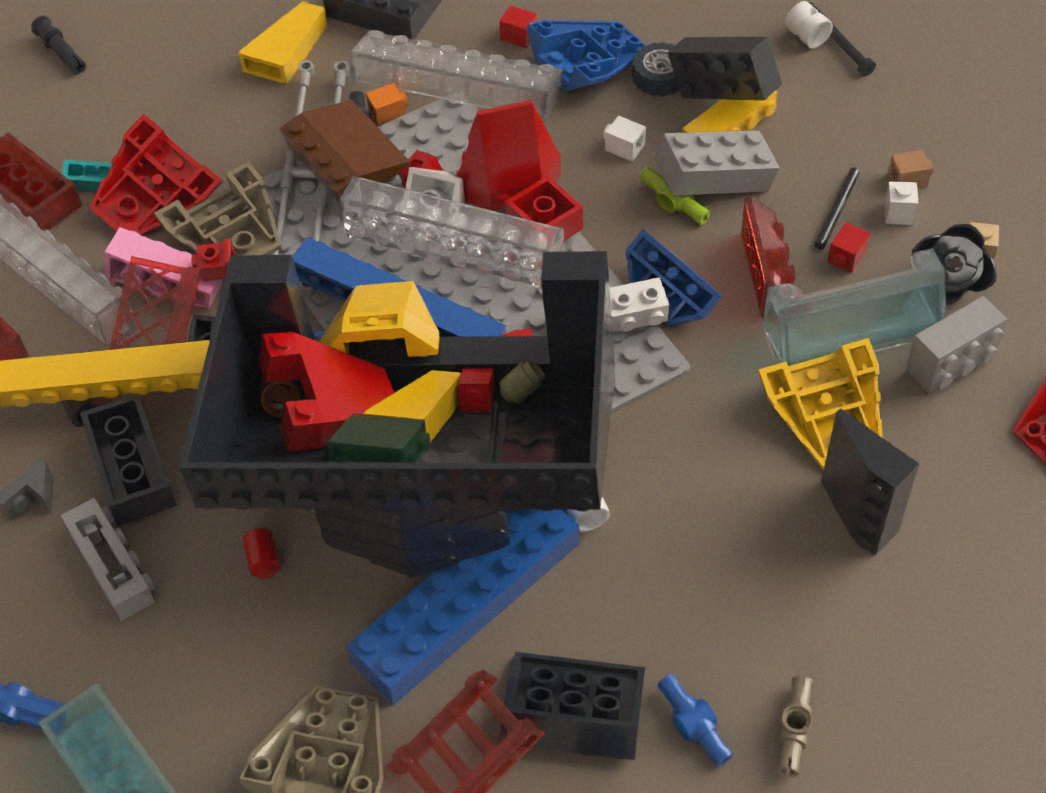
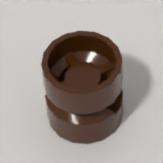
M262 374L260 379L261 405L270 415L282 417L285 402L301 400L300 380L265 382Z

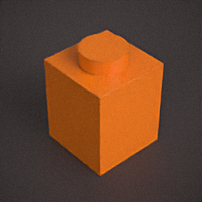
M395 83L366 93L368 111L371 113L377 126L406 114L405 106H408L407 97L403 91L400 92Z

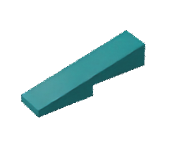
M64 160L62 193L97 191L103 178H106L112 163Z

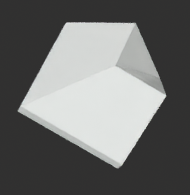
M409 167L400 221L452 233L465 206L463 179L445 171Z

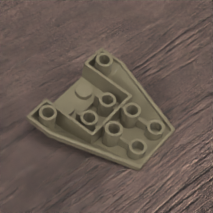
M314 686L250 753L239 778V783L250 793H380L383 785V766L378 697Z

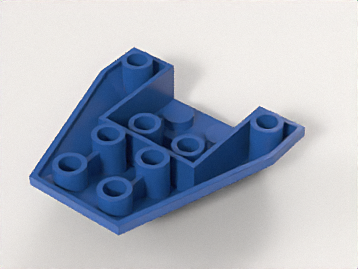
M541 20L527 25V32L536 64L566 92L609 80L631 65L636 52L645 46L639 37L631 33L619 21Z

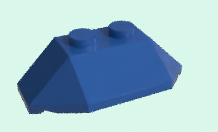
M644 229L641 230L625 250L629 284L660 277L669 303L668 321L665 322L669 326L705 319L723 297L711 284Z

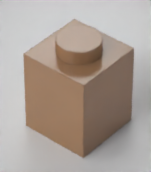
M923 149L892 154L888 174L892 182L917 183V189L926 188L930 176L933 175V164L930 159H927Z

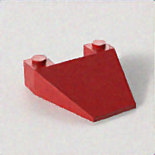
M295 332L262 335L258 362L265 382L300 380L307 400L285 402L280 429L288 452L319 449L365 431L363 413L394 394L385 368Z

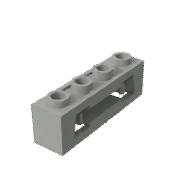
M95 498L60 515L70 536L121 622L155 603L151 594L155 586L147 573L141 575L137 568L141 567V563L133 550L126 551L124 545L128 544L121 529L117 528L114 530L111 523L115 521L107 506L100 508ZM99 531H101L108 548L123 573L113 577L118 589H116L110 573L93 546L102 541Z

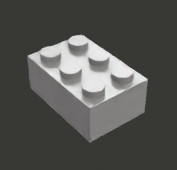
M984 296L980 297L916 334L906 371L928 394L938 388H946L953 379L960 375H968L975 366L982 362L988 363L996 357L1000 340L1004 336L1003 331L1007 318Z

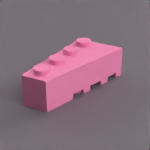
M119 227L105 250V284L114 286L116 282L126 284V289L137 291L140 287L150 290L153 296L162 298V296L168 294L172 295L175 301L209 309L223 284V279L202 281L199 272L193 270L192 255L190 253L178 251L160 241H153L135 231H128Z

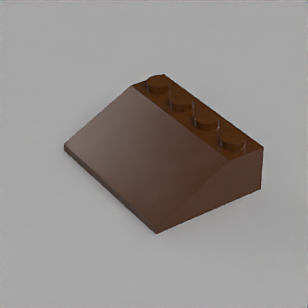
M352 100L302 112L280 127L288 147L345 211L411 165L407 157Z

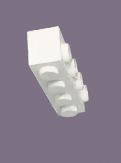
M660 277L610 288L613 333L619 331L627 332L647 325L656 326L668 321L669 303Z

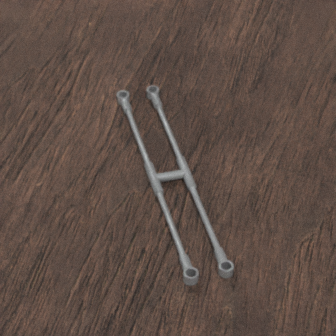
M308 60L302 61L298 65L300 92L295 117L303 112L306 90L309 88L310 78L315 74L314 65ZM338 61L334 64L336 78L333 104L340 103L345 79L350 75L349 64L345 61ZM291 149L286 154L280 189L282 194L276 223L280 240L288 193L291 192L293 178H316L307 167H295L297 156ZM320 182L318 185L319 198L312 239L318 242L325 196L328 193L327 189ZM279 250L273 252L271 255H278ZM300 282L303 296L311 297L316 294L317 289L313 287L305 288L309 285Z

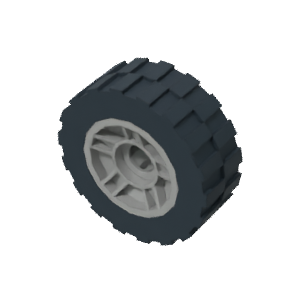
M655 42L643 46L642 49L636 52V55L633 57L632 76L636 87L641 89L642 92L649 93L652 96H665L680 91L667 54L674 47V44Z

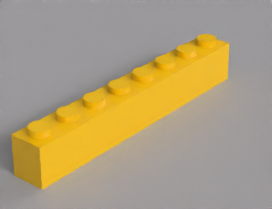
M210 340L0 361V407L12 405L25 407L32 403L44 402L55 404L63 400L85 401L93 397L115 398L118 395L138 393L139 395H144L154 391L174 392L177 389H198Z

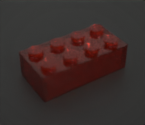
M9 132L0 138V204L37 235L41 236L82 207L73 182Z

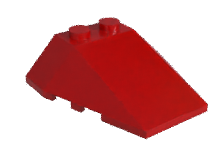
M532 100L477 111L468 136L469 144L467 150L463 151L461 156L462 164L460 170H456L455 176L463 179L465 202L490 212L505 209V201L544 177L549 175L555 181L561 176L560 153L553 143Z
M143 113L125 132L122 138V145L117 155H114L111 161V168L106 178H103L89 208L116 232L121 227L144 236L162 226L154 212L176 200H179L187 211L205 201L223 181L203 163L200 165L173 142L160 126Z

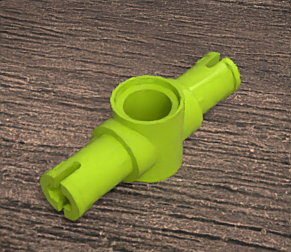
M650 166L642 170L639 175V181L655 191L657 202L664 211L673 213L677 210L681 214L685 213L700 226L707 222L711 211L696 202L693 195L673 196L661 175Z

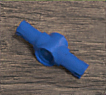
M672 673L662 678L658 682L657 687L673 707L672 713L674 715L672 720L682 738L688 742L693 740L695 744H700L716 767H720L732 758L733 753L716 732L717 727L715 724H717V718L710 705L702 698L696 700L694 696H689Z

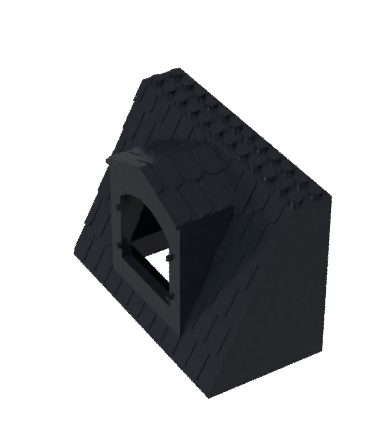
M607 251L543 252L541 287L547 336L439 337L438 355L426 357H408L405 338L350 342V355L385 368L394 393L432 370L462 373L463 368H493L495 397L491 412H460L459 405L452 414L492 415L487 463H363L366 446L365 431L319 449L288 452L280 429L282 417L270 415L261 405L260 379L262 371L258 358L262 335L295 332L319 342L321 337L314 336L292 255H230L179 466L195 508L206 510L215 508H235L239 510H246L248 508H268L271 510L298 508L315 510V517L321 529V536L327 545L370 560L371 564L410 577L457 565L459 561L504 548L510 544L512 511L576 510L584 512L600 510L615 384V359ZM529 359L533 360L545 374L542 385L521 404L509 403L500 393V380L521 362H527ZM300 381V393H301V388H303V386H302L301 381Z

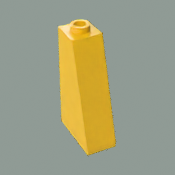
M303 1L239 51L242 72L288 84L299 68V63L304 61L327 28L325 8Z
M432 370L363 413L366 442L427 448L460 405L458 383L461 373Z

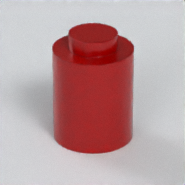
M259 528L247 532L243 536L242 542L249 573L259 579L272 577L280 568L272 531Z

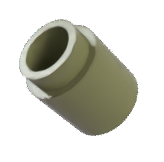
M529 359L527 362H521L500 380V393L509 403L521 404L542 385L545 374L533 360Z

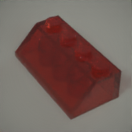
M745 196L741 237L761 318L795 315L796 304L801 302V293L799 286L794 285L793 264L789 265L788 262L790 256L789 246L787 243H783V223H778L774 210L752 196Z

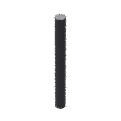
M853 167L850 169L814 244L819 250L825 249L860 175L858 168Z

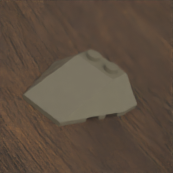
M249 161L226 173L229 188L186 211L179 200H176L154 212L156 218L169 235L196 252L197 245L221 243L227 238H230L236 255H270L282 248L263 178Z

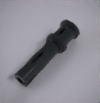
M47 16L37 17L31 24L33 34L42 39V44L46 48L53 49L70 68L72 73L78 74V71L80 73L85 71L86 63L65 42L62 32L58 28H54L51 19Z

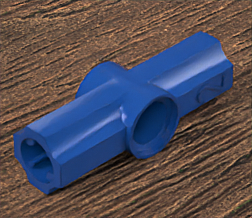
M18 683L0 684L1 722L11 726H19L22 723L50 733L59 729L64 720L65 707L62 703L34 695L30 689Z

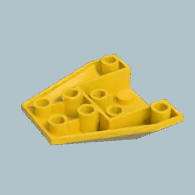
M414 281L355 286L319 342L349 354L350 342L405 338L408 357H426L438 355L439 331Z

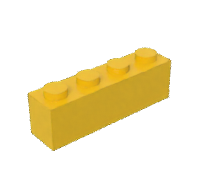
M775 90L765 101L721 99L683 127L682 133L752 130L758 122L766 116H771L775 111L777 91Z

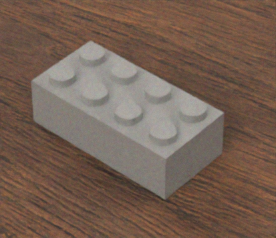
M760 131L664 133L654 157L673 196L767 192L780 169Z

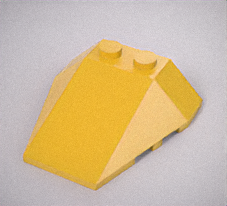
M869 338L842 345L835 353L788 366L787 362H783L758 370L767 399L822 470H824L835 415L840 408L883 438L882 419H880L879 403L881 402V394L878 390L879 363Z

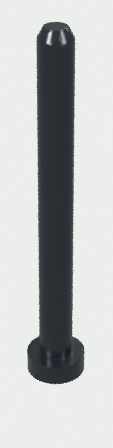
M808 2L818 10V13L823 14L812 2ZM833 25L830 37L858 65L857 71L862 76L870 75L875 70L876 63L871 58H865Z

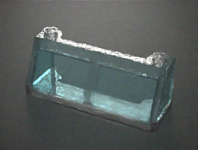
M931 248L914 253L910 259V266L912 268L910 270L805 295L802 294L797 286L792 284L768 287L762 332L777 364L787 362L788 366L829 355L835 353L842 345L869 338L874 352L913 343L916 334L946 318L945 269L934 249Z

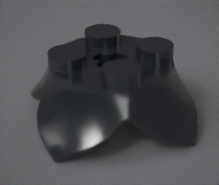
M955 224L941 234L923 238L912 249L913 265L918 271L923 273L926 294L936 306L953 304L960 300L966 292L985 291L996 282V264L985 250L983 235L971 224ZM957 256L960 258L959 261L963 262L962 266L956 265L955 269L949 267L950 262L946 260Z

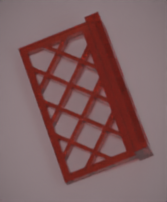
M131 256L109 350L123 349L124 347L131 348L129 344L142 336L146 338L150 346H154L147 333L160 325L167 332L166 341L159 345L185 343L201 278L200 269L193 267L184 268ZM136 264L149 267L154 276L139 285L134 277ZM154 268H155V269H160V270H163V271H161L160 273L157 274L156 271L154 270ZM169 272L181 274L179 285L169 291L160 279ZM157 280L165 293L150 301L143 288ZM133 281L136 287L130 290ZM140 291L148 304L132 312L127 304L128 298ZM175 292H177L176 300L171 296ZM168 297L174 305L173 312L162 319L154 305ZM151 308L159 321L144 330L136 316ZM127 309L130 315L124 318L125 310ZM133 318L141 332L126 341L120 332L121 327ZM171 319L168 329L165 322ZM120 336L123 343L117 346Z

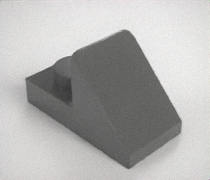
M43 458L38 460L0 493V509L10 520L14 519L19 513L24 512L34 500L48 512H51L53 475Z

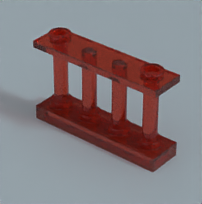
M482 669L480 672L473 673L465 681V687L408 744L399 747L394 752L393 759L386 767L389 771L402 776L408 771L425 793H444L418 762L432 747L459 778V786L452 793H487L546 732L538 723L527 717L524 720L518 721L490 689L498 681V678L494 674ZM479 699L486 704L508 729V736L499 745H493L466 714ZM455 723L459 725L484 754L483 761L475 769L469 770L442 738Z

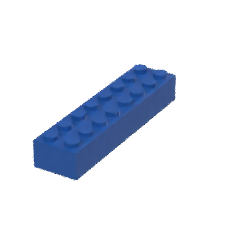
M562 510L512 511L510 544L502 549L462 560L457 565L433 572L346 645L350 663L394 706L579 545V525Z

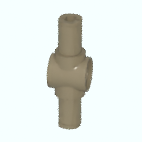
M794 676L792 678L789 702L785 704L780 721L779 744L781 745L777 772L785 776L787 765H789L788 777H797L799 775L801 753L806 748L812 725V709L809 706L813 680L805 677L803 687L801 686L802 676ZM796 722L799 723L803 728L794 729L791 728L788 725V723Z

